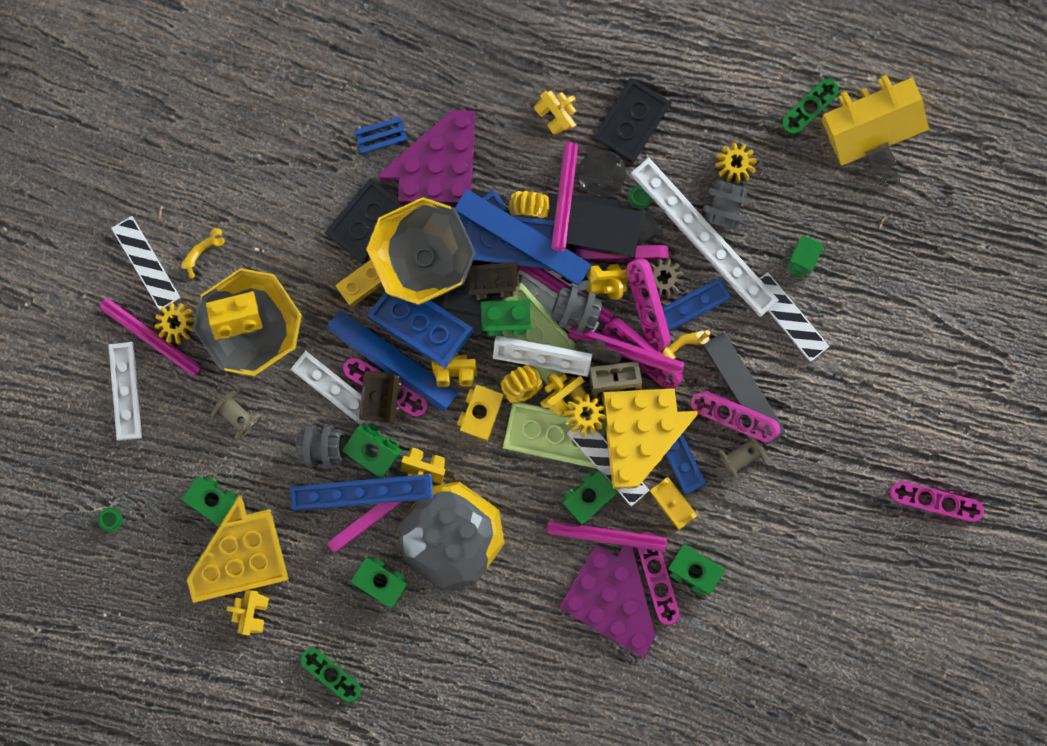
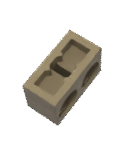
M636 361L590 367L589 385L592 401L595 398H598V401H602V394L604 392L641 390L642 379L639 363Z

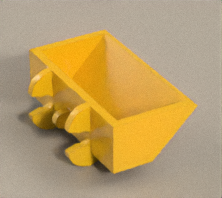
M883 75L878 80L881 91L869 95L866 88L861 89L863 98L854 102L851 101L846 91L840 93L839 102L841 107L825 113L821 118V122L841 166L929 130L923 100L913 77L892 86L888 77Z

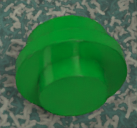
M640 185L633 187L628 195L630 205L638 210L647 208L652 202V198Z
M106 508L98 516L99 526L107 532L118 530L123 522L122 514L115 508Z

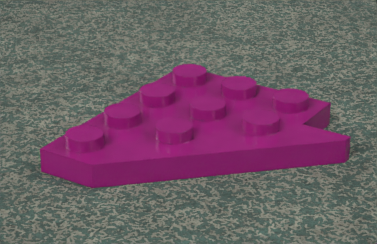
M451 110L379 174L380 180L399 181V204H409L424 197L444 205H457L466 189L472 192L475 111Z
M595 545L559 608L643 658L656 636L633 548L631 546H623L616 557Z

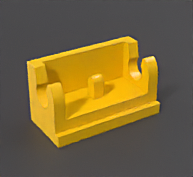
M669 477L649 491L677 530L697 517V514Z

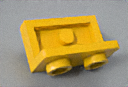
M254 291L206 303L209 324L216 340L262 329Z

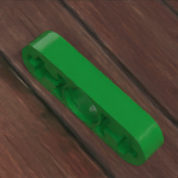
M825 79L785 115L782 121L784 132L788 135L799 134L837 97L839 93L837 83L831 79ZM823 86L826 88L831 86L833 88L831 91L832 96L827 94L820 101L817 97L822 94ZM813 101L817 105V111L812 114L807 113L803 107L804 103ZM796 110H799L803 116L797 123L799 128L792 127L790 129L788 127V119L795 120L799 115Z
M310 648L302 653V666L341 699L352 702L359 698L361 694L360 684L321 651ZM316 653L318 655L316 660L320 664H323L324 660L328 662L321 669L320 674L315 672V670L319 669L318 666L315 664L309 666L307 664V654L313 655ZM334 668L337 670L338 678L336 681L328 682L324 678L326 669ZM342 676L347 678L343 682L347 686L355 685V696L349 695L346 697L344 695L346 690L342 686H339L338 690L334 688L341 681Z

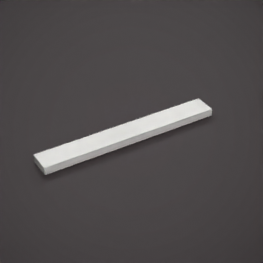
M647 158L631 172L630 175L759 317L779 301L650 158Z

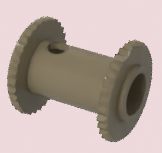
M231 391L217 402L211 415L214 417L220 413L238 430L235 438L240 439L256 426L260 419V414L257 413L251 417L233 399L237 392ZM244 418V422L240 424L239 420Z
M747 435L749 438L748 442L727 455L722 450H719L721 462L728 473L736 480L739 479L736 471L759 457L764 462L768 460L760 441ZM749 448L752 449L753 454H749L747 450Z

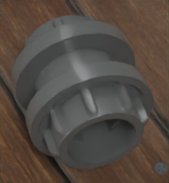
M718 180L714 188L710 187L708 191L709 194L714 195L711 206L704 205L703 211L707 212L705 220L725 228L737 229L739 222H744L745 216L739 215L742 203L749 205L750 199L746 198L748 189Z
M571 286L570 289L563 287L559 290L551 312L552 319L558 321V326L564 328L567 322L576 324L575 332L582 333L583 330L590 332L597 323L602 307L601 300L595 298V293L589 291L586 297L577 295L578 287Z
M308 425L306 429L298 432L296 437L297 459L301 463H305L309 468L317 467L319 461H322L326 468H333L336 463H341L345 457V453L342 451L346 445L345 435L340 429H336L334 425H325L322 432H319L316 425Z

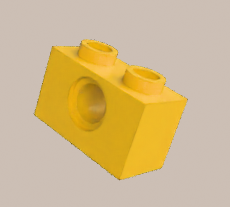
M369 260L335 286L348 305L353 308L383 285L372 261Z
M476 385L474 390L470 389L465 401L469 403L466 413L461 412L457 425L461 426L460 432L488 442L504 394ZM477 406H482L487 410L486 416L482 419H477L473 416V410Z

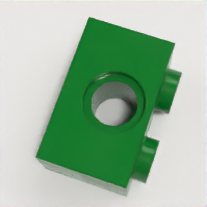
M802 235L785 268L790 269L789 273L797 278L802 279L803 276L808 278L817 263L824 244Z
M363 422L355 430L342 451L379 478H383L403 450L399 448L398 443L394 440L380 435L376 427L371 424L366 425ZM369 444L377 446L378 454L371 452Z
M599 470L595 474L593 471H590L581 480L584 484L576 490L573 487L563 496L565 501L562 504L581 525L618 494V491L613 489L612 484ZM587 489L594 491L596 495L595 500L591 503H586L582 499V492Z
M206 475L204 479L198 476L181 500L220 526L237 496L227 489L223 493L216 488L219 483ZM213 493L217 494L219 498L218 504L214 507H209L207 497Z
M685 544L681 546L667 569L672 572L670 574L671 578L681 584L684 580L692 585L691 590L702 597L705 593L711 595L725 572L724 568ZM691 565H698L701 568L702 574L698 579H693L689 576L688 570Z
M375 556L372 560L366 557L350 582L393 609L408 586L404 582L406 577L395 569L392 573L384 569L386 564ZM379 574H384L388 580L387 585L383 588H378L374 584V579Z

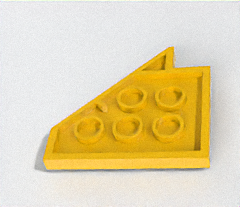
M675 389L614 391L602 394L613 489L637 488L698 415L697 411L677 412Z
M242 495L236 498L187 577L193 603L288 580V573L271 509L247 515Z

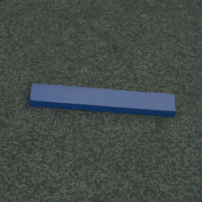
M466 189L455 207L458 214L577 286L580 285L592 265L567 249H564L563 252L553 251L551 248L552 240Z
M342 310L328 323L326 330L387 373L399 375V380L441 411L445 412L457 397V391L450 386L438 387L433 374Z
M432 474L290 487L291 511L434 499Z

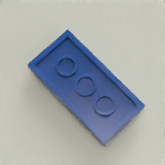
M512 216L552 240L554 220ZM467 220L466 233L476 252L473 261L496 264L518 262V266L551 270L472 221Z
M384 292L367 314V318L444 369L447 368L474 332L471 326L430 300L417 305L388 295L386 292Z

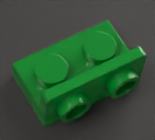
M530 300L480 301L481 331H487L488 336L502 335L504 330H512V335H524L526 330H532Z

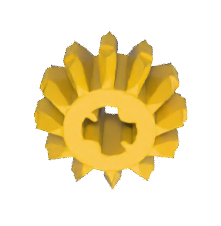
M734 142L731 145V150L724 146L722 149L724 154H717V158L721 161L717 162L715 167L723 168L719 172V176L722 177L727 174L726 182L730 183L732 177H735L736 184H740L741 177L747 181L750 178L748 173L755 172V168L750 165L756 164L757 160L749 158L753 154V150L744 152L745 144H742L739 150ZM735 158V161L737 159L741 161L740 168H737V165L735 168L731 166L732 159Z
M518 191L511 194V200H509L511 216L536 219L548 218L550 211L548 196L534 191Z
M170 303V311L162 307L161 311L164 313V316L156 315L155 318L162 321V323L156 324L155 328L158 330L163 329L159 333V337L164 338L167 336L166 341L168 343H171L175 337L176 343L181 344L182 335L185 339L189 340L190 336L186 332H194L193 327L189 324L194 323L195 318L189 317L192 314L191 309L184 311V304L180 303L176 310L175 304ZM175 318H178L181 325L179 327L175 326L176 329H173L170 322L172 320L176 321Z
M525 365L522 368L518 367L516 370L511 371L510 374L505 375L501 381L502 393L510 403L518 404L521 401L525 402L527 399L532 398L533 395L538 394L539 390L543 387L541 376L534 366Z
M587 394L584 396L583 401L581 397L576 396L574 398L575 403L569 402L567 404L570 410L565 411L564 416L571 419H568L565 424L566 426L574 425L571 430L572 433L580 429V436L582 437L586 435L587 431L590 435H594L595 428L600 430L603 427L600 421L606 419L604 414H599V412L604 410V406L596 407L598 398L590 402V397ZM583 411H584V414H585L586 412H588V414H589V417L587 418V421H585L586 418L582 419V418L580 417V414H581Z

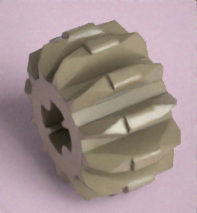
M659 258L656 261L657 267L650 263L659 298H661L662 292H665V297L670 299V290L677 295L679 290L676 286H683L684 282L676 278L682 277L684 272L679 271L675 273L679 267L678 263L674 264L671 268L669 266L671 259L667 258L665 265H663L662 260ZM661 273H665V277L669 276L667 284H662V281L658 282L657 279L660 278Z

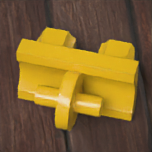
M544 91L539 95L542 99L538 101L534 109L541 117H544L550 111L556 118L547 125L554 135L565 130H572L577 126L570 117V115L576 112L572 106L576 101L574 96L566 98L563 92H561L556 98L552 91Z
M618 264L608 266L606 271H602L599 265L589 268L586 274L590 281L586 289L588 292L590 291L595 294L605 293L612 300L621 299L623 292L627 291L626 284L629 280L627 270H622Z
M457 353L446 369L432 361L433 375L436 378L438 387L450 386V377H459V385L461 386L473 385L474 376H477L478 371L476 359H467V355H458Z
M551 373L547 377L549 384L544 388L548 393L552 390L555 391L542 400L540 404L543 408L549 407L556 416H561L569 409L563 400L566 395H569L573 403H575L574 398L576 396L581 397V399L584 398L586 393L581 384L585 381L581 376H578L577 378L573 377L563 385V382L567 380V376L563 373L558 377Z
M411 448L407 456H403L401 472L407 473L408 476L432 474V482L442 485L445 474L444 457L433 455L430 464L421 461L424 452L416 448Z
M245 590L244 599L236 598L234 607L227 606L226 611L233 612L231 622L238 623L239 621L237 633L250 635V633L263 632L264 620L255 619L253 616L255 609L266 611L269 598L258 594L257 591Z

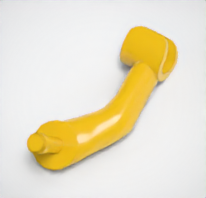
M219 228L212 229L210 237L195 245L183 260L181 268L187 269L190 279L195 277L192 267L201 253L212 245L222 246L224 244V238L215 239L217 235L222 234Z
M710 331L683 334L669 347L665 348L661 354L675 359L676 356L673 353L686 344L703 345L708 342Z

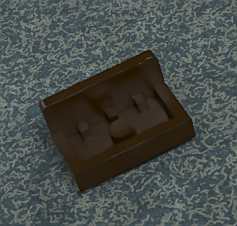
M518 262L471 266L469 269L470 290H468V295H475V300L490 299L489 294L499 293V298L514 297L513 292L520 291Z
M364 371L359 413L360 420L394 424V419L397 418L399 411L398 404H396L397 394L401 391L399 375L387 372Z

